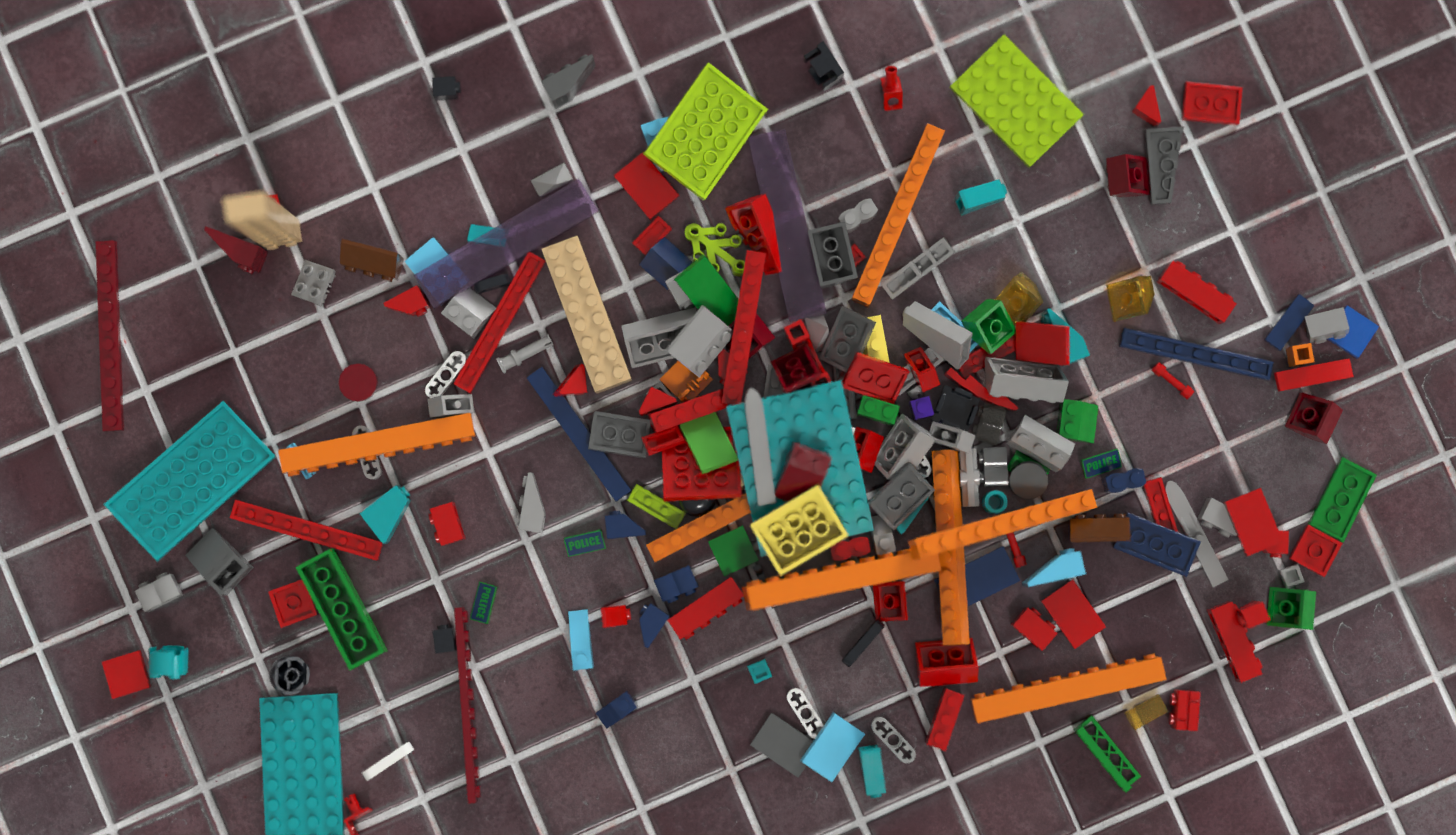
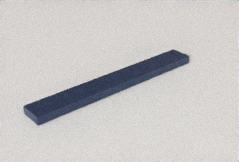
M1123 328L1119 347L1266 381H1269L1271 378L1274 364L1273 361L1128 328Z
M543 367L528 376L527 379L613 499L617 502L631 492L629 486L604 452L588 450L590 432L564 396L555 397L553 395L557 387Z

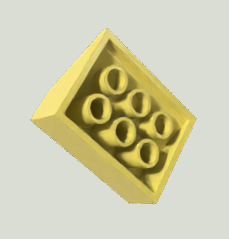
M819 485L751 524L753 531L780 576L848 536Z

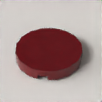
M364 364L349 365L343 370L339 378V388L342 394L349 400L356 402L366 401L371 398L378 385L376 374Z

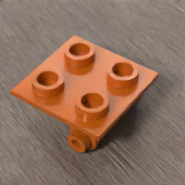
M677 361L659 380L681 402L695 398L713 379L706 371L698 377L681 362Z

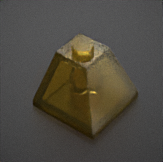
M1022 271L1008 283L995 299L1002 301L1015 326L1016 322H1027L1043 303L1036 284Z
M1137 276L1107 285L1113 321L1117 322L1148 314L1155 295L1151 276Z

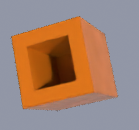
M1311 343L1286 348L1289 367L1314 362Z

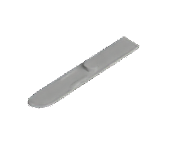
M751 388L746 394L745 410L758 505L776 503L763 404L758 392Z
M1168 481L1165 490L1170 506L1185 535L1201 541L1196 556L1212 587L1229 580L1185 494L1175 482Z

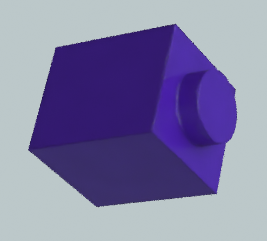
M929 396L908 403L913 421L934 415Z

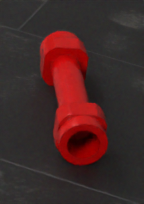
M1158 362L1151 371L1158 377L1162 376L1180 391L1179 394L1183 398L1188 400L1195 391L1189 385L1185 386L1166 371L1167 367Z
M1014 532L1007 533L1016 568L1027 565L1025 556L1020 552Z

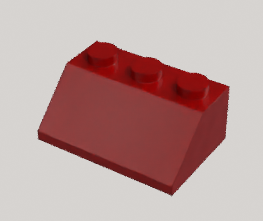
M969 638L970 644L943 645V640L916 642L915 652L920 687L978 682V662L973 638Z

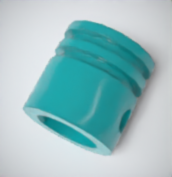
M1001 491L988 492L982 498V507L990 514L1001 513L1007 507V497Z

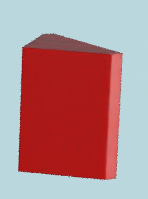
M905 581L884 582L873 585L876 620L879 619L881 622L908 620Z

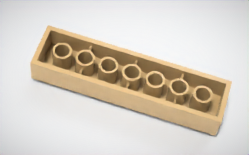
M265 192L223 198L227 223L262 247L267 248V250L278 249V246L281 245L293 247L297 246L298 242H302L299 219Z
M578 236L542 248L595 393L598 394L632 381Z

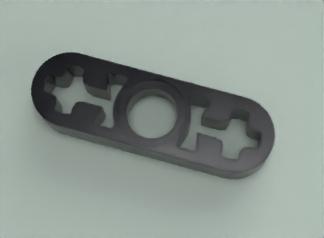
M877 619L845 655L842 662L849 668L885 625Z

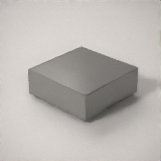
M1298 564L1278 570L1285 588L1305 582Z

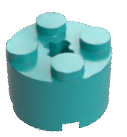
M165 645L160 650H157V646L150 647L148 649L149 677L160 678L161 675H168L169 679H179L181 675H186L188 672L189 648L184 649V646Z

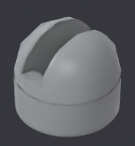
M915 384L906 391L914 400L919 399L918 394L921 397L923 396V392L918 384Z

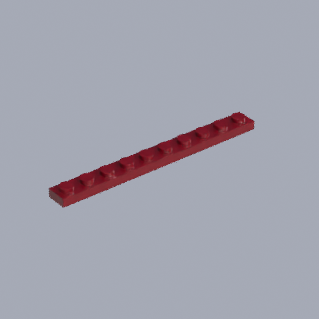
M95 241L102 430L104 432L124 431L117 241Z
M464 607L454 608L467 798L468 804L476 803L478 798H481V788L477 786V778H479L480 773L479 766L475 764V759H478V748L474 747L477 731L476 727H473L472 721L475 720V708L471 707V700H474L473 688L470 689V681L473 680L472 669H469L468 661H471V650H467V642H470L469 630H466V623L469 618L468 611H465Z

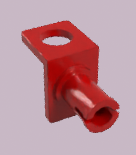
M888 66L885 68L886 77L881 78L884 110L902 109L903 91L900 78L897 76V67ZM891 98H897L898 103L895 105L888 104V100Z
M352 794L349 795V798H344L351 813L350 817L344 819L350 835H359L353 821L373 810L369 807L361 809L356 795Z

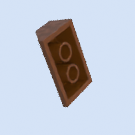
M346 239L341 240L340 264L345 267L344 270L353 273L359 270L363 272V275L373 278L374 275L382 276L381 280L392 282L393 279L399 280L404 261L400 254Z
M1096 514L1094 518L1086 519V515H1074V519H1070L1071 542L1130 541L1129 517L1125 518V514H1113L1114 518H1106V514Z

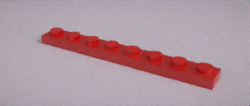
M749 250L746 253L721 403L735 405L742 401L766 253Z
M531 252L527 253L453 383L454 385L470 394L472 393L546 263L544 259Z
M239 500L234 501L230 518L376 561L379 560L383 543L378 540Z

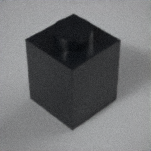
M455 76L432 78L433 97L436 101L458 99V93H461V83L457 82Z
M449 624L439 625L437 630L432 631L435 654L457 650L454 627L449 628Z

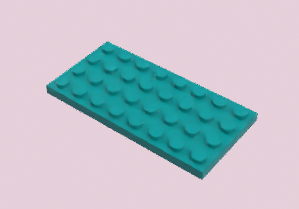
M222 401L103 505L158 562L274 460L276 456L234 411Z
M338 693L259 698L265 835H345Z

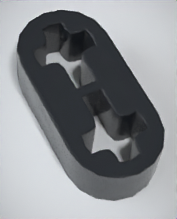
M503 274L478 281L473 285L476 294L508 286L510 285V279L508 274Z

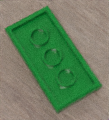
M702 254L674 279L698 310L703 305L727 326L736 319L739 299L705 255Z
M1341 457L1307 525L1344 543L1377 474Z

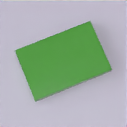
M716 412L680 424L681 432L702 474L738 461V456Z

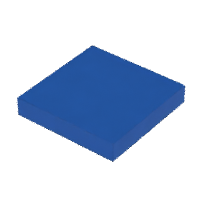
M1347 305L1344 307V311L1350 328L1349 334H1346V337L1341 339H1334L1333 337L1328 340L1357 359L1379 326Z

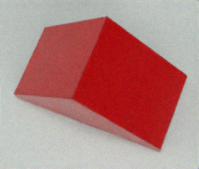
M1150 85L1132 110V113L1152 126H1158L1162 121L1154 85Z
M582 363L574 366L553 395L559 397L587 393L585 366Z
M650 387L639 412L642 416L677 404L676 398L654 387Z

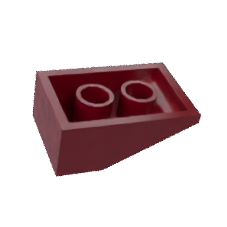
M205 226L204 230L232 261L238 264V268L250 274H253L254 271L261 272L268 254L266 250L255 244Z
M806 345L771 361L785 393L821 377Z
M792 442L775 489V497L790 502L817 485L821 487L832 460L830 454Z

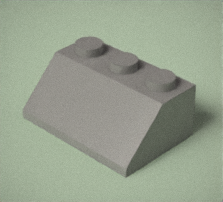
M702 305L668 346L666 351L700 377L731 340L733 330Z
M901 414L882 442L875 466L889 480L908 462L916 469L936 439L926 429L906 415Z
M1024 415L1006 442L1009 446L1054 472H1058L1063 468L1075 446L1073 442Z

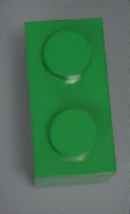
M863 395L857 415L893 426L895 425L900 406Z

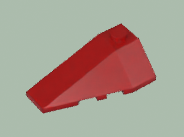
M767 195L753 196L726 207L725 209L735 231L739 230L744 237L742 240L744 244L749 245L753 251L766 253L764 273L766 275L780 273L782 269L774 216Z

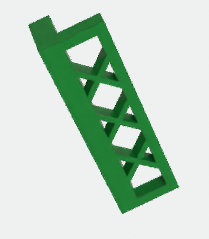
M1090 715L1073 730L1120 789L1127 792L1132 788L1130 785L1141 776L1095 718ZM1092 722L1096 727L1095 735L1088 734L1083 727ZM1098 738L1107 740V750L1100 749L1097 745ZM1110 753L1119 755V765L1112 764L1109 760ZM1122 768L1130 769L1134 776L1126 781L1122 776Z

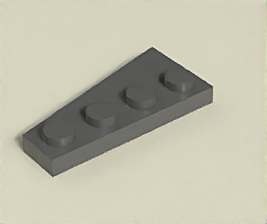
M1184 126L1145 130L1151 205L1170 204L1172 201Z

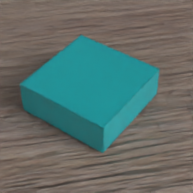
M765 659L747 666L754 684L773 677Z

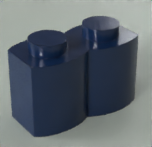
M1131 469L1123 473L1110 474L1101 479L1105 493H1117L1125 489L1138 488L1147 483L1143 469Z
M690 565L654 580L662 602L667 600L668 604L678 600V595L685 593L688 596L695 593V588L699 587Z

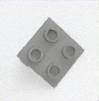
M305 260L291 295L322 307L327 297L325 293L330 292L327 288L332 287L329 283L332 284L334 277H336L334 275L336 271Z

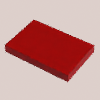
M1186 81L1181 120L1238 126L1240 124L1243 87Z
M642 152L616 173L614 177L649 220H651L676 200L679 194L654 164L643 155L644 152Z
M1016 322V360L1069 365L1070 326Z
M856 352L842 381V386L844 389L894 404L909 374V370Z
M1261 488L1224 502L1245 556L1283 542Z
M1073 579L1041 600L1043 606L1074 649L1106 628Z

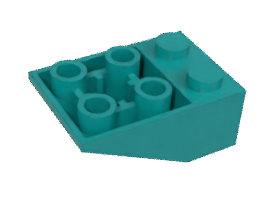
M1050 308L1041 314L1040 321L1042 324L1070 326ZM1070 326V364L1090 356L1084 338Z

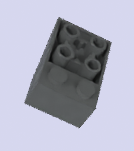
M592 54L580 57L577 60L578 62L563 66L560 69L561 71L556 74L550 73L541 81L555 110L574 99L596 67Z
M213 527L185 555L203 578L221 596L228 595L254 568Z

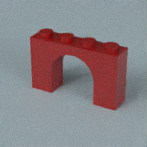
M802 319L784 327V332L792 349L795 350L806 345L821 374V377L809 382L810 386L832 382L815 352L810 335Z

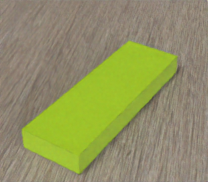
M636 484L627 499L630 503L675 529L678 528L686 515L684 511Z

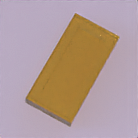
M1157 694L1124 712L1133 730H1136L1169 711L1160 695Z

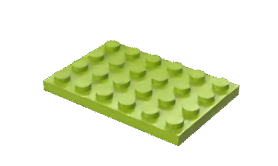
M1005 34L950 86V89L1028 168L1084 115Z
M708 62L643 155L704 201L768 109Z

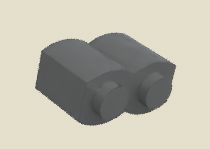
M1006 447L982 448L981 452H978V462L982 464V471H979L980 483H983V487L1008 486Z

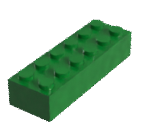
M328 549L296 567L349 670H353L388 651L335 549Z

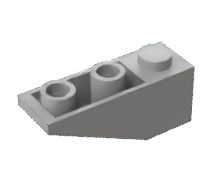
M528 472V475L524 476L522 487H525V493L520 497L519 506H522L521 514L517 515L516 525L519 526V530L543 533L546 513L533 473Z

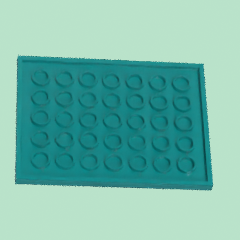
M837 380L761 398L774 492L792 442L830 454L832 460L820 489L848 536L873 531L874 527L869 504L867 503V495L842 381ZM745 402L726 406L754 523L788 502L775 497L776 503L758 505ZM756 536L761 557L768 555Z

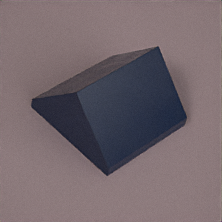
M664 237L649 250L639 266L666 290H669L665 281L685 270L693 261Z

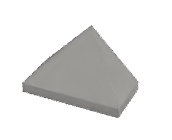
M565 163L536 177L531 182L539 197H542L572 181L573 178Z
M823 312L804 316L807 331L815 352L823 351L829 337V329Z

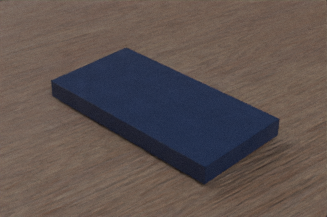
M1127 512L1125 518L1129 517L1130 541H1116L1113 548L1187 577L1201 541Z
M1004 546L965 564L967 607L1020 581ZM938 577L934 579V582L940 592V584Z

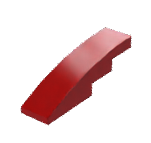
M1350 358L1274 373L1278 392L1354 377Z
M952 368L944 374L961 389L972 393L973 396L980 398L984 402L1011 412L1018 409L1006 396H991L986 387L981 385L972 375L963 379Z

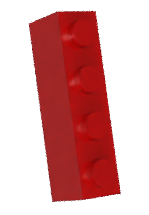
M1171 261L1157 280V283L1219 325L1224 323L1237 304L1233 301L1234 298L1227 293L1222 294L1219 292L1214 284L1201 280L1202 277L1198 273L1188 271L1183 263Z
M718 389L649 413L648 417L653 432L657 433L725 409L728 404L721 403L723 389Z
M730 577L667 621L679 639L684 637L687 640L695 634V629L698 627L703 629L711 624V618L714 616L719 618L727 613V607L730 605L736 607L743 602V593L733 578Z
M1227 601L1207 609V613L1236 682L1242 683L1262 675L1261 669L1263 667L1259 658H1256L1254 655V644L1247 638V628L1240 626L1236 615H1239L1237 605Z

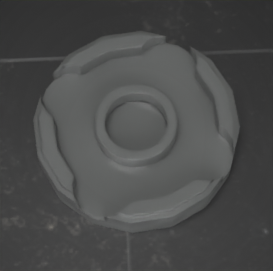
M1024 461L1015 466L1009 478L1012 491L1024 499H1035L1041 496L1046 491L1048 485L1047 472L1039 463L1033 461Z

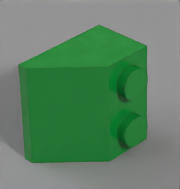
M986 299L961 321L964 328L972 332V339L989 354H992L1016 333V328L1001 300Z
M1064 399L1059 405L1056 433L1070 441L1094 444L1098 405Z
M1270 587L1268 601L1270 621H1267V625L1313 630L1316 591Z

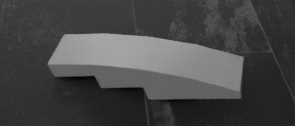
M943 237L881 285L893 300L953 255L955 250Z

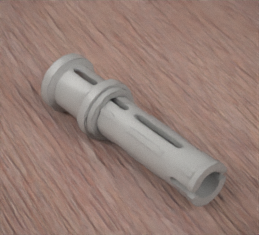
M546 335L518 351L511 350L510 354L502 358L498 357L496 360L502 372L506 373V370L516 365L520 366L523 360L553 346L549 335Z

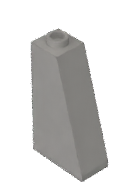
M916 301L910 307L907 306L902 314L903 326L953 367L959 369L969 359L972 332Z

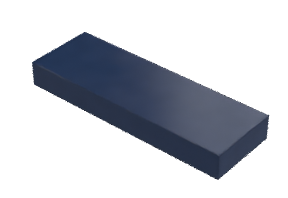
M1298 294L1264 340L1278 351H1281L1303 322L1305 316L1309 314L1315 305Z

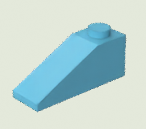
M588 609L569 611L573 670L594 668Z

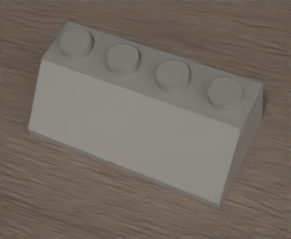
M696 307L621 325L631 367L636 368L675 358L666 349L697 312Z
M991 357L985 358V387L991 396H1007L1012 399L1026 398L1031 401L1045 400L1049 403L1064 401L1069 381L1059 365Z

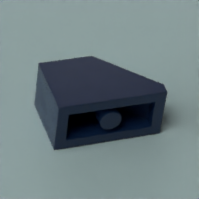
M611 511L609 516H605L607 539L646 535V531L627 515L621 514L620 511Z
M652 603L649 606L645 604L639 612L642 615L639 620L646 648H649L670 617V615Z
M625 691L597 711L596 715L607 729L634 711L638 705L629 692Z

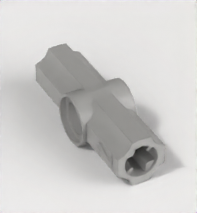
M971 449L969 454L959 451L962 507L979 506L978 486H980L979 469H977L976 449Z

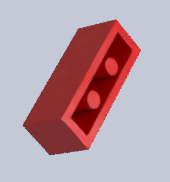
M943 688L925 740L927 745L946 751L965 695Z

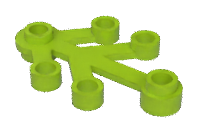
M692 223L685 228V237L692 243L693 262L697 260L695 255H704L700 251L701 243L706 247L707 259L717 269V272L720 267L716 263L715 254L731 265V272L735 276L743 275L745 261L736 260L720 248L739 247L742 242L739 235H733L729 239H708L706 237L708 235H725L727 228L722 223L717 224L716 227L702 228L700 225ZM717 228H722L724 231L719 232ZM691 230H696L697 234H692ZM733 239H737L739 243L735 244ZM737 264H741L743 268L739 269Z

